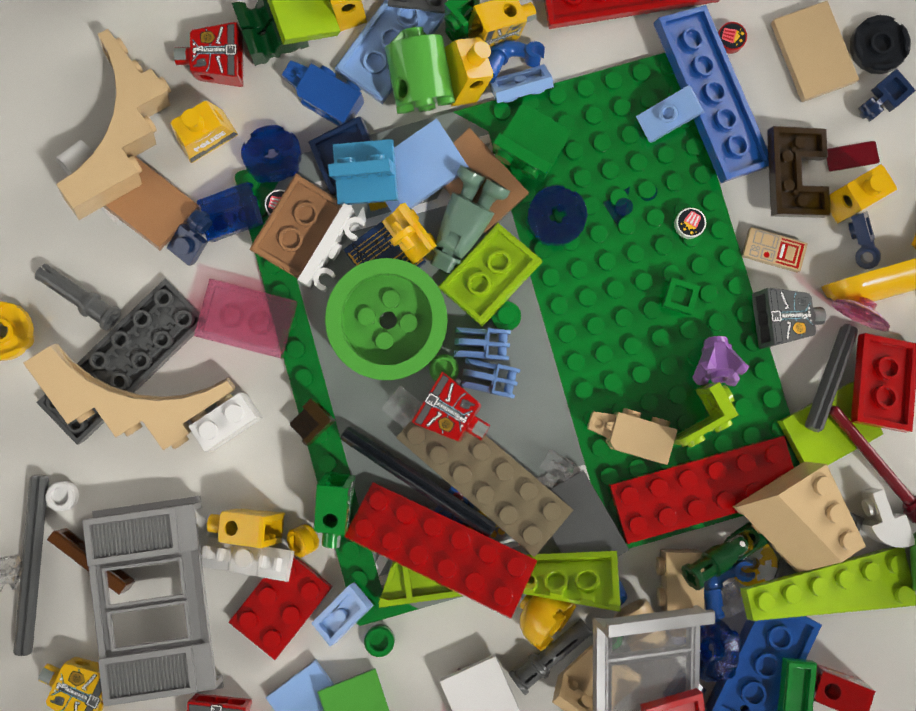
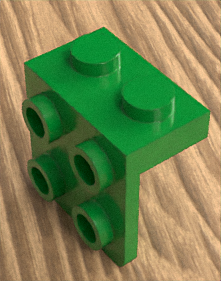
M522 104L503 135L501 133L498 134L493 143L492 153L504 164H512L520 169L528 178L532 180L537 179L543 183L569 140L571 131L529 105Z

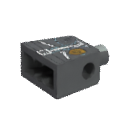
M766 288L752 294L759 349L814 336L816 334L815 325H822L826 321L825 309L823 307H813L812 296L809 293Z

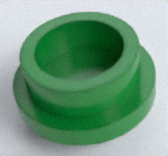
M506 301L492 316V322L498 329L513 330L521 321L519 307L509 301Z

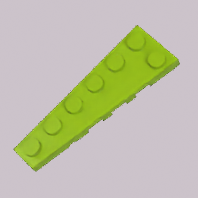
M893 546L848 558L841 563L800 573L797 572L740 588L746 617L752 621L916 606V594L912 587V577L905 548Z

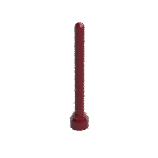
M832 406L829 412L830 417L903 502V512L912 523H916V496L912 495L838 406Z

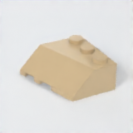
M803 462L733 506L739 514L744 515L752 523L751 526L758 533L762 534L772 544V548L799 573L841 563L866 547L827 464Z

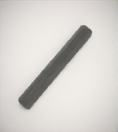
M844 324L840 327L807 417L805 427L813 432H820L824 429L856 340L858 329L850 324Z

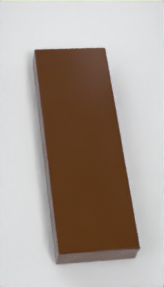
M68 528L53 531L47 540L89 572L85 541ZM121 569L107 571L108 587L118 595L128 591L135 583V579Z

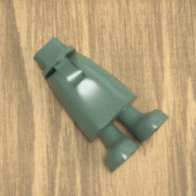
M460 165L457 175L463 182V188L460 194L452 192L438 232L437 246L433 249L435 254L430 262L433 266L449 274L456 263H461L462 258L471 250L495 214L489 210L491 205L496 200L508 198L511 192L502 185L487 179L479 201L474 203L473 198L486 177Z

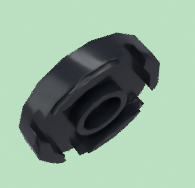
M876 15L867 18L854 30L850 38V53L853 61L861 69L871 74H885L895 70L904 62L910 52L911 38L907 28L903 24L899 25L898 22L894 21L895 18L891 16Z

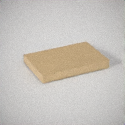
M828 0L779 17L771 22L772 29L801 102L847 87L859 81Z

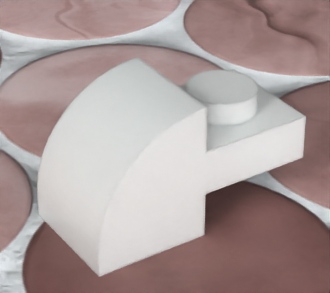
M869 488L861 491L863 511L871 519L862 523L861 528L865 534L876 542L893 547L904 548L915 545V538L907 516L892 512L884 489Z

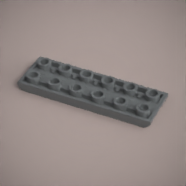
M165 278L96 344L77 365L91 376L114 388L135 393L205 325L207 320ZM46 394L36 402L77 445L87 440L104 423L96 409L92 408L95 414L79 424L75 419L67 424Z

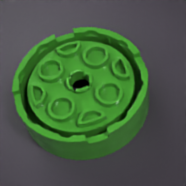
M379 258L357 265L338 281L327 303L325 325L333 350L350 369L360 375L376 380H396L419 372L436 357L446 337L448 315L444 297L439 287L425 271L403 260ZM392 312L395 314L397 323L393 328L385 329L381 326L380 318L383 313Z

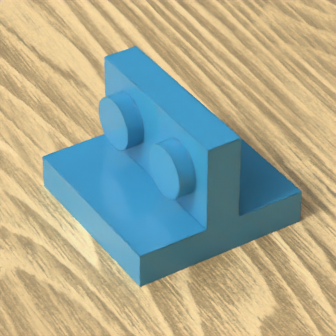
M392 139L333 144L334 164H328L329 177L336 180L338 205L342 206L344 203L353 205L398 201L394 141Z

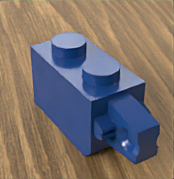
M290 61L282 73L283 78L296 88L297 95L304 107L337 126L354 119L364 104V99L360 92L361 89L349 80H346L345 83L336 78V74L323 65L319 68L311 63L309 67Z

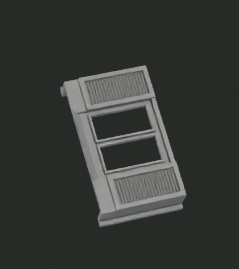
M201 496L92 511V518L82 520L99 653L98 663L103 707L185 695L224 687L223 676H216L199 542L196 509L202 508ZM179 561L182 594L111 604L107 571ZM184 604L188 637L122 647L115 646L112 614Z

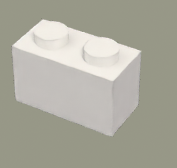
M238 393L188 427L204 452L215 451L263 419L248 394Z

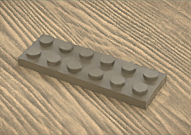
M413 417L396 437L533 557L538 554L573 512L570 506L486 435L482 440H479L466 432L462 440L457 442L412 423Z

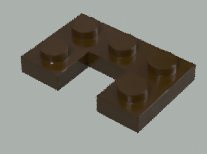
M773 126L767 129L771 216L825 218L830 216L829 186H803L802 160L821 161L828 158L826 129Z

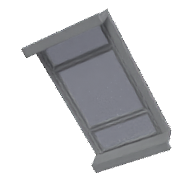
M695 605L693 608L608 619L593 617V711H641L640 704L694 688L699 689L700 626L715 624V611L712 609L704 610Z

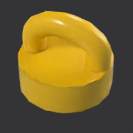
M303 524L289 530L287 543L290 550L295 551L294 555L301 558L318 548L319 538L311 526Z

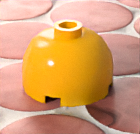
M526 595L519 606L523 609L519 618L522 633L533 646L542 651L554 640L550 636H553L557 631H562L575 611L576 606L574 603Z

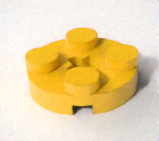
M0 301V324L8 328L7 335L4 338L0 336V361H8L21 356L26 349L32 347L34 344V327L29 314L21 306Z

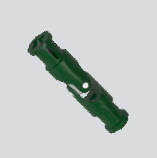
M749 521L731 533L724 543L710 547L694 563L683 565L681 568L682 575L690 587L700 590L704 587L706 581L714 576L720 577L730 570L736 561L749 557L768 544L769 541L762 534L758 533Z

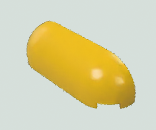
M916 258L821 286L826 297L834 301L846 299L847 301H842L850 308L851 305L848 304V300L865 305L916 290Z

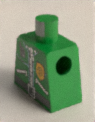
M326 472L317 484L314 531L323 533L322 546L325 548H339L341 535H345L350 526L356 475Z

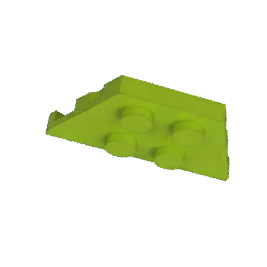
M393 562L379 600V608L460 597L462 595Z

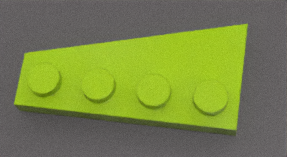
M617 551L537 554L535 557L527 554V556L536 559L537 564L523 594L621 612Z

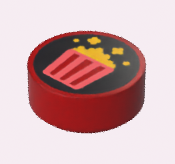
M728 22L718 31L727 54L740 51L747 41L746 29L737 22Z

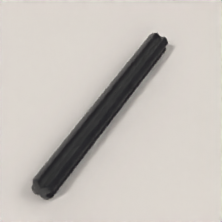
M347 427L342 433L340 439L479 533L489 537L496 528V524L352 427Z

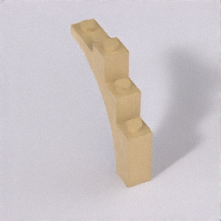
M108 29L97 35L102 51L115 74L116 99L111 122L106 135L94 153L75 172L56 184L63 199L78 220L142 185L139 175L142 169L134 157L157 145L154 136L157 129L149 117L171 106L168 95L171 90L166 80L162 76L158 78L151 68L143 72L139 63L136 60L131 61L127 56L128 50L119 37L115 39Z
M57 343L23 362L67 424L75 419L79 424L95 414L92 409L95 408L115 437L122 433H125L128 437L143 427L140 423L143 421L162 450L170 446L176 449L189 440L187 435L191 432L187 421L190 419L192 423L196 422L207 414L206 408L214 403L220 406L232 398L231 392L235 389V385L228 377L208 388L183 395L161 397L135 394L114 388L91 376L73 362Z

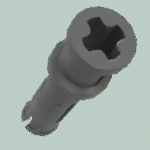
M43 264L42 268L39 267L36 271L35 279L37 281H40L77 306L82 316H89L98 322L101 329L109 330L118 321L121 309L116 306L111 307L102 301L99 294L88 293L48 264Z
M580 618L577 623L538 655L536 653L530 654L528 656L529 660L516 671L511 670L509 672L510 677L522 693L527 695L529 693L528 689L542 677L546 679L549 676L548 674H550L549 669L590 635L592 636L593 632Z

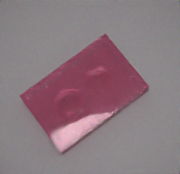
M209 279L194 336L282 359L298 302Z

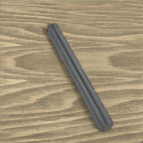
M33 475L29 481L13 649L14 655L27 656L33 652L46 514L45 494L49 482L48 476Z

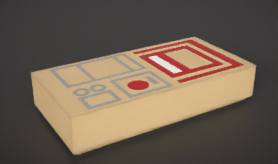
M751 227L748 229L741 255L743 258L798 273L801 271L808 243Z

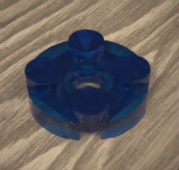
M267 125L254 130L250 134L251 138L245 144L244 142L241 149V157L247 171L257 182H278L298 173L302 151L296 135L292 132L290 134L278 125ZM271 149L278 153L273 158L265 157Z
M560 185L549 186L539 191L530 203L527 215L528 226L532 234L542 244L547 246H564L576 240L583 231L588 216L587 207L583 198L577 192H572L570 189ZM557 208L558 212L565 213V216L561 219L562 223L550 220L549 217L552 215L553 209Z
M715 618V624L700 626V679L705 682H720L733 679L739 662L740 635L737 631L731 630L728 624L718 618ZM710 644H712L713 649H714V654H713V656H712V651L709 650V645H710Z

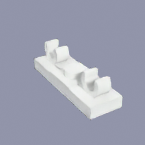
M345 203L342 205L298 278V281L309 289L314 284L319 290L327 291L328 288L320 283L321 276L329 275L334 278L336 275L331 269L323 267L325 264L327 265L330 259L334 261L342 249L340 244L341 237L344 232L350 240L356 241L358 237L350 232V228L355 224L363 228L366 226L361 218L354 217V209Z
M207 537L206 545H203L201 558H203L202 566L206 568L289 582L295 551L273 547L255 548L220 543L218 538Z

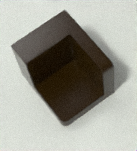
M312 398L302 406L304 410L290 422V426L301 436L305 446L311 445L336 421L316 399Z

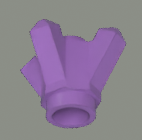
M713 336L705 339L702 356L692 377L697 385H705L711 379L714 383L725 382L726 385L736 386L740 380L739 374H744L749 366L732 349V345L728 343L727 337Z

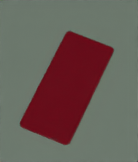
M875 141L827 149L828 158L826 160L830 172L880 162Z

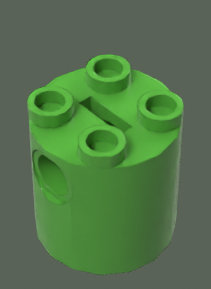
M412 27L400 31L391 43L384 48L397 114L413 112L414 107L418 108L419 112L431 111L436 109L435 103L438 106L455 103L443 36L439 34L427 35L423 31V27Z

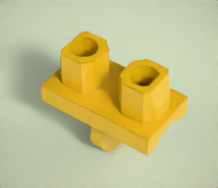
M406 203L400 204L392 214L382 221L393 237L390 240L392 245H399L412 264L418 263L437 246L435 238L431 233L426 232L419 222V216Z

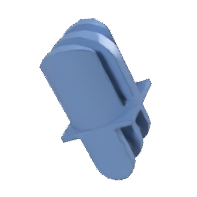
M455 327L456 334L484 336V339L455 338L454 345L483 348V352L454 350L453 357L509 361V356L506 355L507 348H510V343H507L508 335H511V330ZM490 334H499L498 342H489ZM489 347H498V355H488Z
M471 358L465 359V364L493 370V374L463 369V376L491 383L490 386H485L478 383L461 381V387L492 395L515 398V395L512 394L513 388L518 384L515 379L521 369L499 363L493 364ZM499 369L508 371L506 379L497 377ZM496 382L505 384L504 392L495 390Z

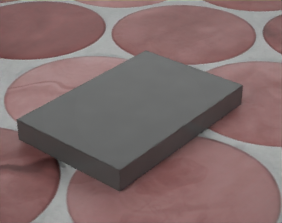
M584 470L550 488L555 495L573 509V512L552 536L561 553L617 551L618 557L629 551L626 542Z

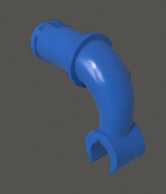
M505 40L490 47L491 54L488 59L493 71V78L490 83L495 82L502 66L511 57L524 58L525 63L530 67L539 66L541 58H544L545 46L537 41L525 44L514 40Z
M750 558L737 561L730 570L720 577L714 576L704 583L706 610L712 609L715 611V620L725 617L721 592L724 590L723 582L737 577L742 582H749L755 578V572L745 573L741 570L743 566H753V560Z

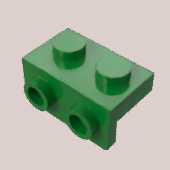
M448 0L444 3L445 33L452 42L468 38V22L473 7L478 5L480 0Z

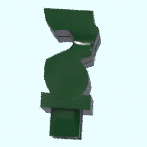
M258 0L254 9H249L245 2L232 3L255 66L266 64L270 58H279L281 54L309 47L308 41L283 45L267 0Z

